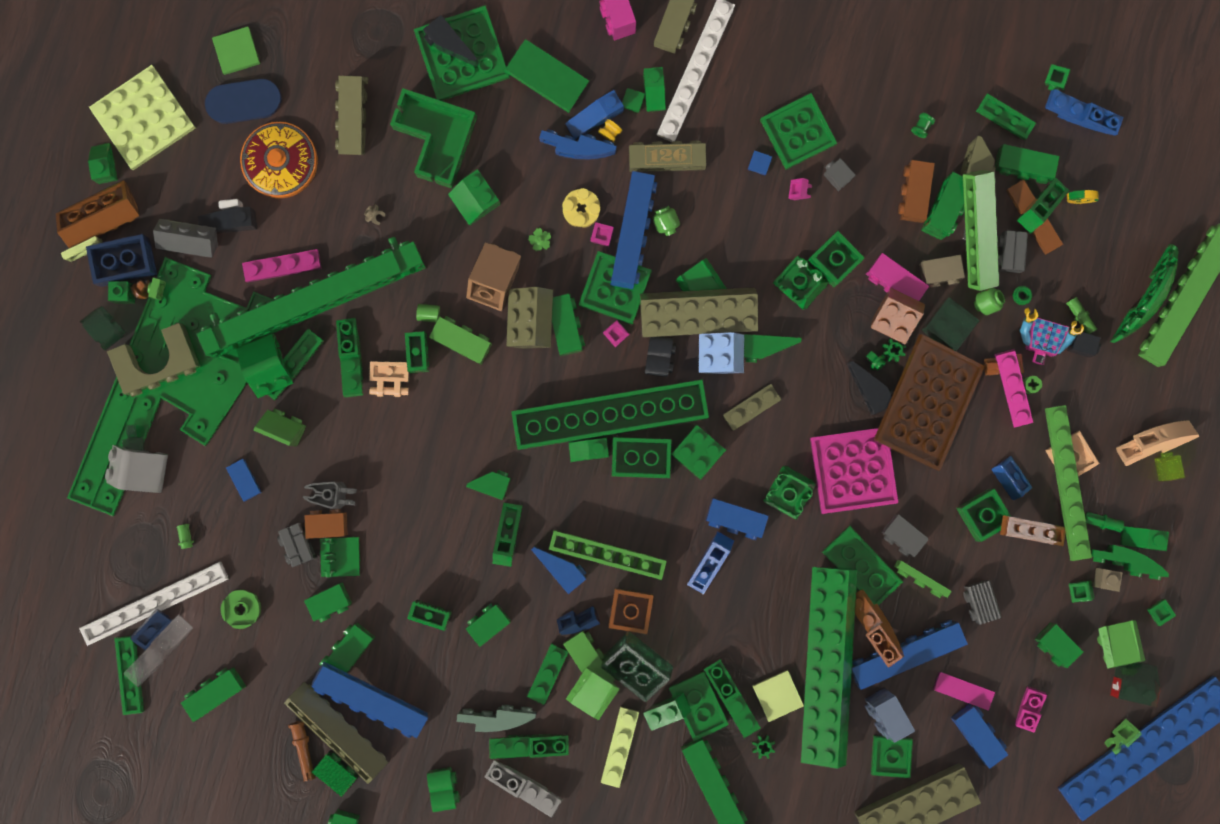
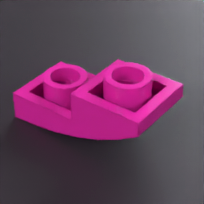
M1027 686L1018 711L1016 727L1035 732L1042 716L1040 711L1047 697L1045 692Z

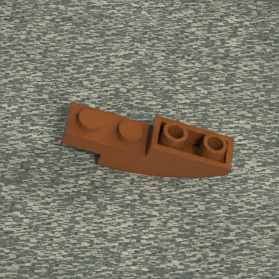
M863 589L856 593L855 615L868 632L866 634L867 638L889 668L904 657L900 643L878 604L874 605Z

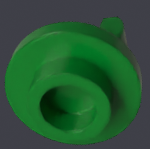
M871 351L866 356L867 360L872 364L870 367L872 371L876 369L879 371L886 363L884 355L878 357Z

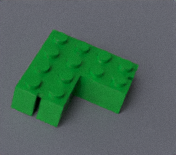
M402 88L397 103L399 109L395 108L390 125L393 130L425 140L414 171L415 175L430 182L435 180L437 184L453 189L477 120L476 113Z

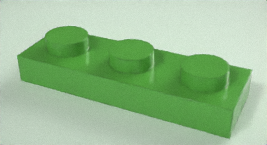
M897 560L894 567L899 569L897 571L898 574L905 578H908V576L914 578L915 584L922 588L925 586L932 589L930 593L938 598H941V596L948 598L951 590L903 561Z

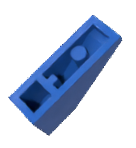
M613 90L597 99L566 122L565 125L572 137L578 139L580 135H585L604 124L607 119L610 120L624 111V106Z
M717 531L687 585L704 594L729 555L734 540Z
M538 547L531 549L568 594L586 580L584 575L587 573L580 564L576 566L574 563Z

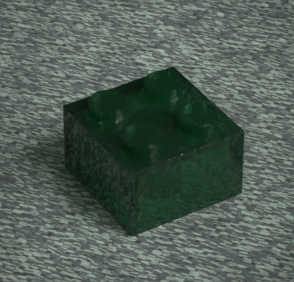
M948 297L942 301L921 330L935 341L957 351L980 320Z

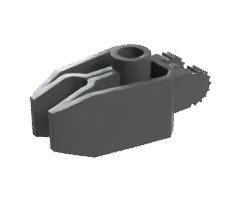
M343 482L312 483L304 486L306 489H313L315 493H321L314 496H303L310 503L331 509H341L345 505H355V501L345 500L346 492L347 494H354L357 489L346 488Z

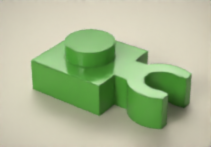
M1125 719L1112 731L1115 737L1107 739L1105 745L1110 747L1112 744H1116L1112 751L1114 754H1118L1123 744L1129 747L1142 734Z

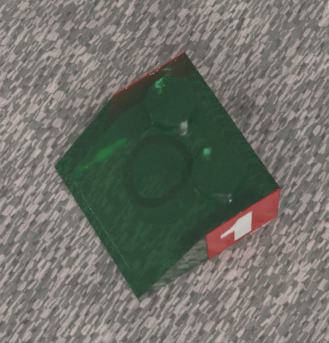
M1137 662L1116 667L1110 695L1118 699L1157 707L1161 689L1157 666Z

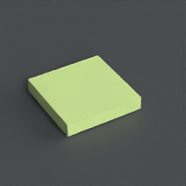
M788 670L752 685L768 722L804 706Z

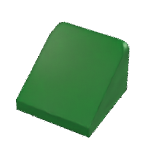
M1091 580L1069 583L1072 603L1092 601L1094 599Z

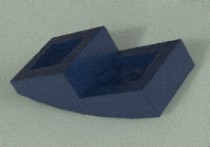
M594 606L577 615L574 611H571L556 619L561 635L581 632L600 624L598 613Z

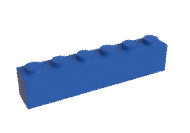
M632 171L611 279L612 286L633 289L634 284L639 282L640 273L637 272L638 265L642 266L644 256L640 254L641 247L645 248L647 236L643 235L644 230L649 229L651 218H647L648 211L652 212L654 200L650 199L651 193L655 194L657 182H654L655 175Z
M947 620L941 623L939 628L934 629V627L924 630V634L920 636L912 635L905 639L906 642L900 644L904 657L889 668L877 651L870 653V657L866 659L861 657L853 660L852 675L857 687L862 690L968 645L959 623Z
M326 662L322 663L312 682V687L318 694H327L332 697L333 701L339 704L343 702L349 705V708L355 712L362 711L371 720L377 721L378 719L384 722L386 727L401 730V733L409 738L412 736L417 738L428 719L427 712Z

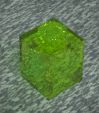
M1173 452L1162 453L1160 458H1155L1159 481L1185 478L1181 455H1173Z

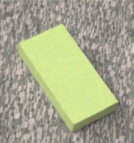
M94 236L62 252L61 255L64 260L73 262L87 255L86 246L103 243V241Z

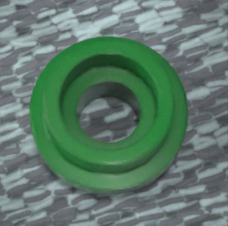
M1019 286L1013 291V300L1019 305H1026L1032 299V292L1026 286ZM1020 292L1025 295L1024 299L1019 297Z

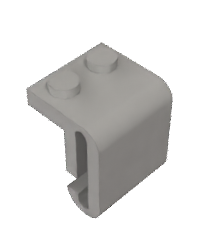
M113 445L108 455L110 464L109 469L105 473L106 483L121 490L162 493L168 454L161 452L149 453V451L126 449L119 445Z

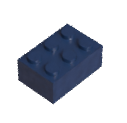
M143 234L86 246L93 284L104 287L108 286V282H127L157 275L150 238Z

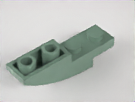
M502 705V707H498L497 714L494 715L493 711L483 710L482 713H475L473 709L464 708L458 712L457 722L476 724L475 732H496L515 728L533 720L536 717L537 711H532L533 708L531 707L513 709L512 705Z

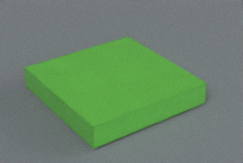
M249 27L212 37L224 75L261 64Z

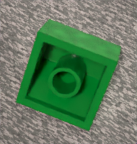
M478 169L462 179L448 194L469 226L501 205L499 199Z

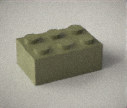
M540 287L509 289L507 347L521 349L551 348L553 290Z

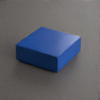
M754 150L748 170L766 176L772 156Z

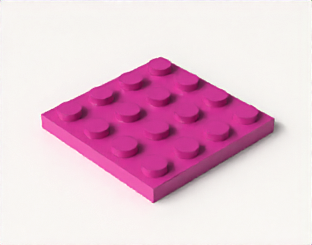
M878 428L810 438L821 514L898 503L890 448L874 441Z

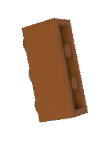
M911 160L908 165H905L903 176L906 177V182L901 188V195H904L903 203L900 202L898 214H901L900 220L919 223L927 220L935 163Z

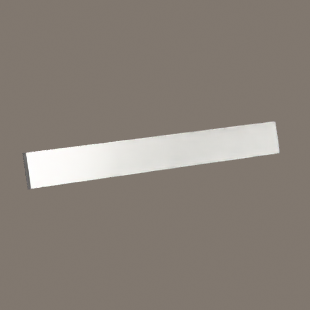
M222 562L216 563L79 629L87 646L148 618L156 608L163 611L228 580L229 577Z

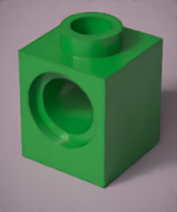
M108 282V301L115 304H135V296L131 290L133 284L130 282Z

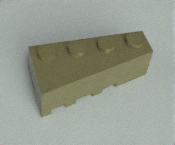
M339 76V80H336L335 88L338 92V99H336L335 108L338 111V119H336L335 127L338 131V138H336L335 147L338 150V154H365L366 129L362 127V124H365L367 115L363 104L367 101L364 84H368V77Z

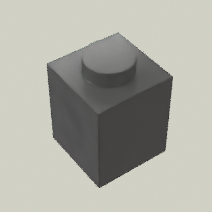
M841 158L837 162L832 160L825 167L827 170L824 176L838 192L856 176Z

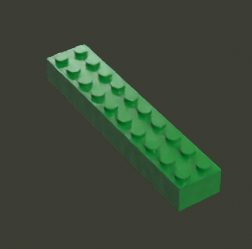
M703 380L511 411L518 450L709 418Z
M812 567L801 763L837 769L846 766L857 570Z

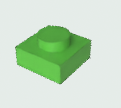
M153 278L152 282L148 285V297L162 300L166 282Z

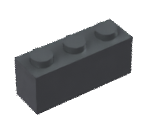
M159 219L153 230L156 249L212 258L218 247L217 231L213 227Z

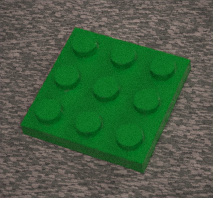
M812 93L760 118L785 170L837 144Z
M598 251L579 306L633 325L640 305V294H644L652 270L638 265L637 272L640 273L639 282L634 284L633 289L612 286L611 279L616 257Z

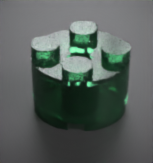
M103 306L97 307L79 321L83 324L82 326L96 342H99L101 344L100 347L105 351L124 337L123 334L126 333L120 324L115 320L111 321L114 317Z

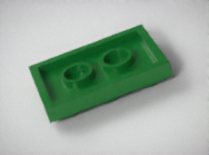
M704 671L669 687L673 697L684 693L692 709L684 718V721L693 741L729 725Z

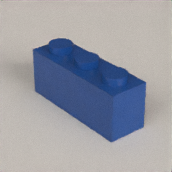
M712 498L705 520L709 521V526L718 529L720 525L728 527V532L738 535L740 531L746 533L745 537L756 540L757 537L762 538L769 516Z
M969 704L953 715L951 719L984 765L990 769L1008 756L1005 751L1007 747L1000 738L997 740L993 734L996 731L991 724L984 722L982 711L978 707L974 708Z

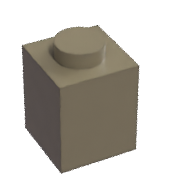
M1096 568L1093 587L1120 592L1123 573Z

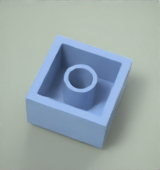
M734 332L699 334V373H744V334Z

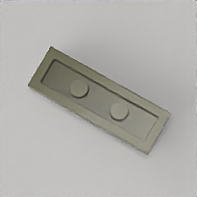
M770 384L722 416L732 431L779 402L781 398Z

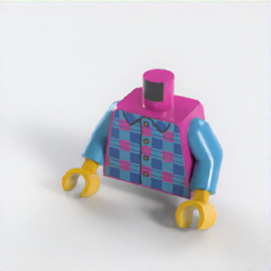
M1026 308V318L1023 320L1020 334L1023 343L1026 345V350L1035 352L1032 362L1044 365L1046 356L1052 357L1062 353L1073 342L1077 334L1083 332L1084 326L1082 324L1080 328L1076 329L1074 327L1077 325V321H1073L1071 324L1072 330H1069L1067 326L1038 318L1036 309L1033 314L1029 315L1030 310Z

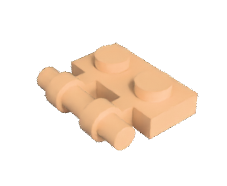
M370 362L369 381H377V387H370V394L377 395L378 397H383L384 395H394L395 397L409 395V388H401V382H409L407 362ZM384 382H394V387H384Z

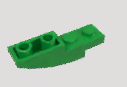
M356 319L336 320L344 398L362 396V379L364 378Z
M1109 544L1107 552L1090 549L1094 562L1105 563V559L1112 560V565L1124 566L1123 570L1130 571L1132 576L1142 577L1143 573L1149 574L1150 579L1161 580V577H1169V573L1163 567L1134 550Z
M719 660L705 668L704 671L743 737L746 738L761 729L722 661Z
M508 735L507 737L489 738L490 759L569 755L568 735Z

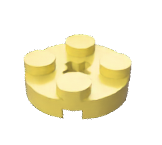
M581 188L570 192L562 204L563 215L572 226L589 227L599 217L600 202L597 196L587 189ZM578 204H581V205H584V204H585V205H586V207H585V211H586V212H584V213H583L582 211L577 212V209H578V206H577V205H578Z

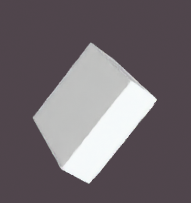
M238 199L219 201V208L221 210L243 207L242 202Z

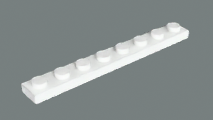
M725 0L716 1L657 136L670 142L676 140L735 8V4Z

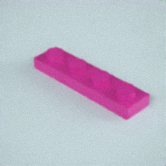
M318 249L242 263L245 282L247 283L322 269Z
M1012 349L995 354L1014 428L1033 423L1015 350Z

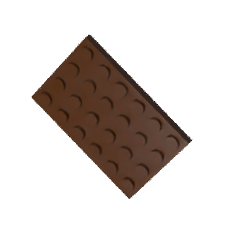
M919 334L874 437V441L936 471H940L985 366L923 334Z

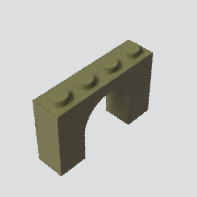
M178 323L161 330L169 349V361L165 368L156 374H147L139 367L130 345L124 344L107 351L124 395L135 397L142 394L144 389H156L164 381L170 383L178 380V376L182 374L188 376L197 372L196 369L200 368L201 365L184 324Z

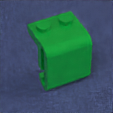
M274 333L237 347L241 372L257 398L293 384V379L284 366L282 354L278 348L280 346Z

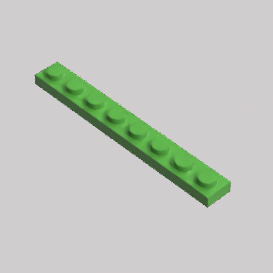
M1066 405L1046 408L1045 413L1070 561L1092 558Z

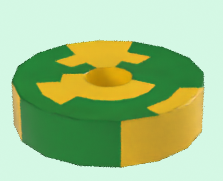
M1094 190L1067 193L1068 203L1083 204L1099 200V192Z

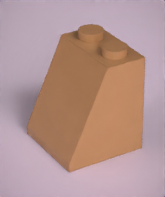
M485 242L469 277L466 298L502 311L509 294V289H511L518 271L521 256L513 251H507L495 244Z

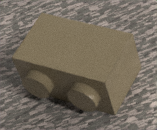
M961 255L922 261L919 264L921 279L925 284L929 285V288L940 287V283L946 282L948 285L958 284L959 280L965 277Z

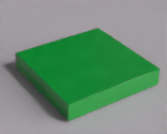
M873 735L871 775L911 778L913 739L904 737L894 743L891 739L887 740L885 736Z

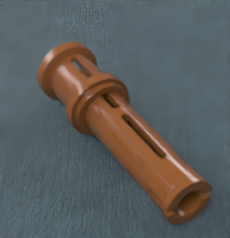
M301 720L290 723L288 727L291 729L293 736L292 744L297 749L303 781H308V779L310 781L315 779L316 776L312 773L314 769L307 744L309 736L306 735L305 723Z

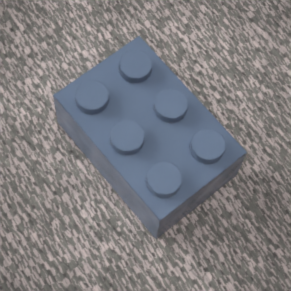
M883 688L865 698L867 703L865 708L868 714L876 720L874 724L877 730L887 740L891 739L895 743L915 732L898 699L887 689Z

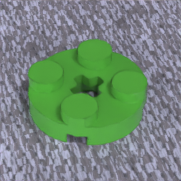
M248 590L231 592L221 604L222 618L231 627L236 629H244L258 621L261 613V604L257 595ZM240 604H243V607L246 608V611H243V615L240 614V611H236V607H239Z

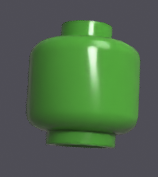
M669 206L656 210L653 222L657 232L665 233L666 236L675 233L676 228L680 226L676 210Z
M989 288L976 295L974 305L978 312L990 315L1003 308L1005 298L1000 290Z

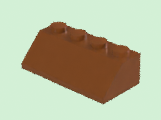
M123 180L56 213L57 233L69 249L94 236L99 238L102 234L110 230L113 231L126 222H132L139 216L138 206L126 182Z

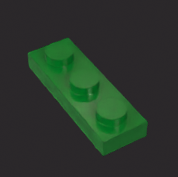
M988 93L976 110V112L1022 140L1027 139L1036 122Z
M551 643L527 695L528 698L545 705L568 654L566 649Z

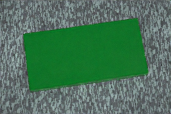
M526 39L505 69L506 73L568 113L589 83L588 79Z
M848 526L822 551L836 568L857 570L856 589L858 591L863 589L874 605L878 604L879 606L903 583L897 574L851 526Z

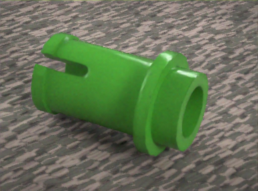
M189 524L177 526L180 540L178 545L181 546V549L193 547L192 543H194V540L192 541Z

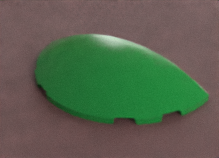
M1169 244L1149 276L1153 280L1138 305L1129 309L1110 342L1115 343L1140 329L1162 306L1175 279L1179 253L1177 246Z

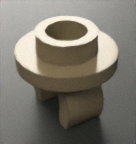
M376 204L369 206L364 213L366 216L365 220L380 225V222L376 220V216L380 214L385 217V213L378 210L379 207Z

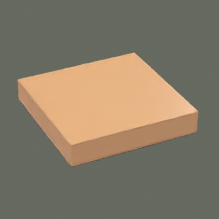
M1077 431L1071 435L1077 473L1080 476L1100 463L1081 432ZM1050 447L1045 451L1051 459L1052 463L1054 464L1052 449Z

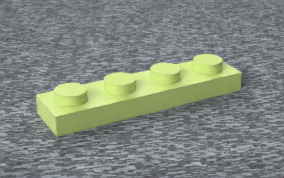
M620 706L601 783L620 788L639 711Z

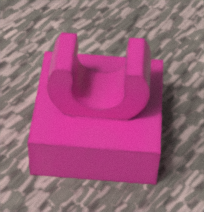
M804 178L791 180L789 199L811 198V195H807V189L812 188V185L808 184L809 180Z

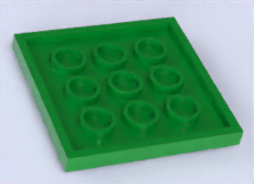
M486 6L445 19L477 58L479 65L476 67L437 50L434 45L430 46L424 39L425 33L423 30L429 24L414 29L437 100L443 101L510 78L509 74L505 72L506 65Z

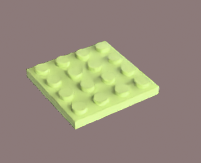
M150 65L89 107L132 170H135L196 129L153 65Z

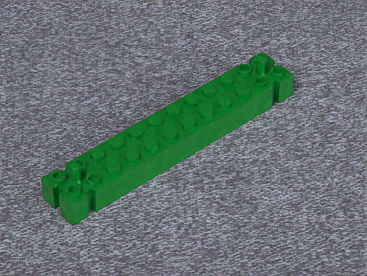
M392 237L388 239L391 248L382 251L380 256L365 258L363 260L364 263L357 266L356 264H351L345 267L343 272H332L324 280H313L309 283L310 286L305 288L297 287L291 290V294L286 296L284 294L278 295L270 303H259L251 311H240L237 313V317L232 319L227 317L220 320L217 313L210 314L214 327L212 325L201 328V332L197 333L205 355L215 359L265 335L281 331L403 279L405 276L426 269L414 241L411 243L410 241H405L398 245L396 238Z

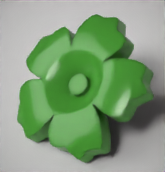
M536 228L533 232L534 236L529 235L528 240L533 245V250L541 251L542 247L545 250L550 248V241H548L551 239L550 233L544 231L542 234V229Z

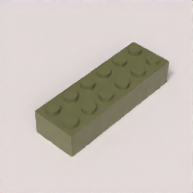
M755 287L640 294L643 337L758 331V297Z
M958 763L863 807L854 813L859 824H938L981 804L965 768Z

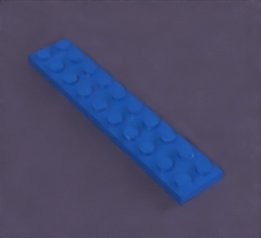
M1215 676L1210 677L1138 729L1142 735L1129 747L1123 744L1118 754H1114L1112 749L1058 787L1081 821L1090 817L1220 723V682Z

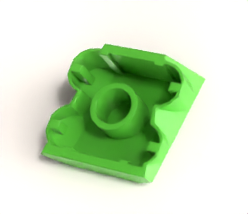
M1135 620L1098 629L1097 640L1103 647V659L1107 669L1145 661Z
M586 668L566 700L599 720L619 688L598 672Z

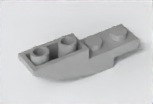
M496 760L493 761L485 775V778L516 798L523 799L551 818L554 817L563 800L535 780Z

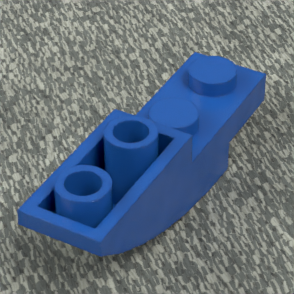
M1056 89L1051 90L1045 106L1046 109L1057 113V117L1115 136L1118 135L1124 118L1096 104H1086Z
M547 129V131L542 130L539 137L540 142L556 147V155L567 158L598 159L615 155L617 151V146H614L613 142L603 140L602 142L589 134H585V136L580 135L577 142L574 137L568 135L562 137L557 135V132Z

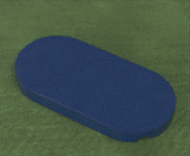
M266 79L216 86L209 91L205 99V109L213 120L222 124L262 119L276 113L281 105L282 96L277 86Z

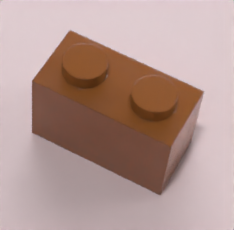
M341 509L329 510V514H322V510L310 511V515H304L306 539L348 536L347 513H341Z

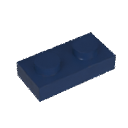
M156 608L130 638L141 648L147 650L172 623V619Z

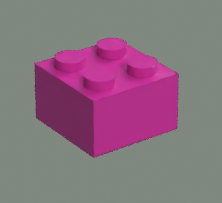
M629 0L599 1L601 15L603 18L606 17V29L609 36L612 35L613 39L617 40L635 34L636 20Z

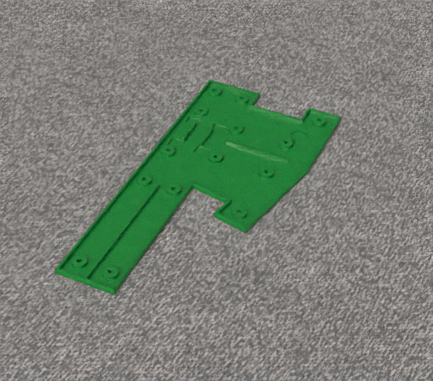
M165 257L156 278L166 282L162 303H159L160 300L148 298L129 345L132 347L135 357L139 356L136 359L139 367L147 374H156L162 371L169 361V349L161 330L181 323L186 327L201 367L197 368V372L194 374L178 376L179 379L170 383L164 381L156 389H144L142 394L135 397L124 394L120 396L123 392L116 376L67 498L108 515L115 516L125 490L117 489L106 483L105 473L109 469L110 464L108 459L109 452L112 450L113 445H119L126 449L141 450L162 399L189 414L180 430L204 446H207L247 382L241 372L237 349L215 359L211 356H206L197 333L201 332V328L212 325L214 327L210 318L212 313H217L220 320L227 317L232 319L237 317V313L240 311H251L259 303H270L274 300L253 291L246 308L205 292L212 275Z

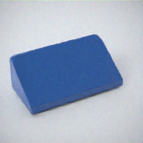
M1011 456L992 468L993 473L1012 500L1022 497L1032 489V486Z

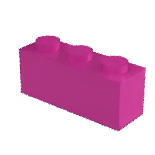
M883 253L878 256L866 273L869 276L868 279L876 285H882L886 293L891 287L918 301L929 287Z

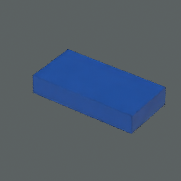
M241 459L226 467L243 502L262 493L245 459Z

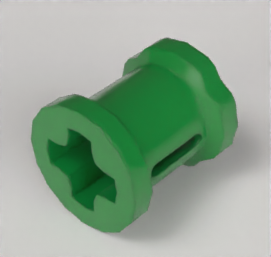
M920 113V119L916 126L912 127L911 131L918 137L926 138L927 131L935 123V119L926 113Z

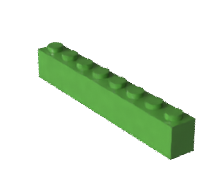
M1220 223L1208 229L1206 233L1208 237L1205 242L1198 246L1196 250L1198 254L1188 263L1186 274H1183L1178 280L1177 284L1179 286L1176 291L1174 290L1170 294L1167 307L1160 311L1158 315L1160 318L1157 324H1153L1149 330L1150 336L1140 345L1139 349L1141 351L1138 356L1157 367L1165 366L1220 272Z

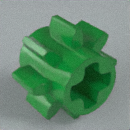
M889 339V345H882L885 348V352L882 355L888 357V362L892 358L898 362L899 356L906 355L903 353L906 345L902 346L899 341L893 343V340ZM897 348L898 351L891 353L890 349Z
M767 734L765 738L757 735L758 740L752 741V744L756 747L752 749V752H758L759 759L762 756H766L769 759L770 752L775 753V750L771 747L775 742L774 740L768 741L769 736ZM765 743L768 748H763L761 751L759 745H764Z

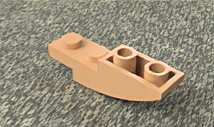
M1190 421L1173 422L1133 436L1134 440L1117 447L1116 450L1125 466H1128L1160 450L1162 453L1174 449L1199 437V434Z

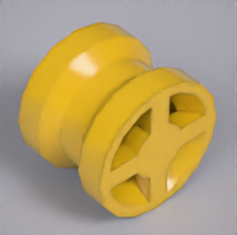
M607 119L605 126L600 128L598 133L604 139L614 142L616 135L620 134L622 129L616 123Z

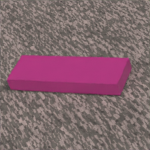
M940 671L933 690L988 711L995 694L991 690Z

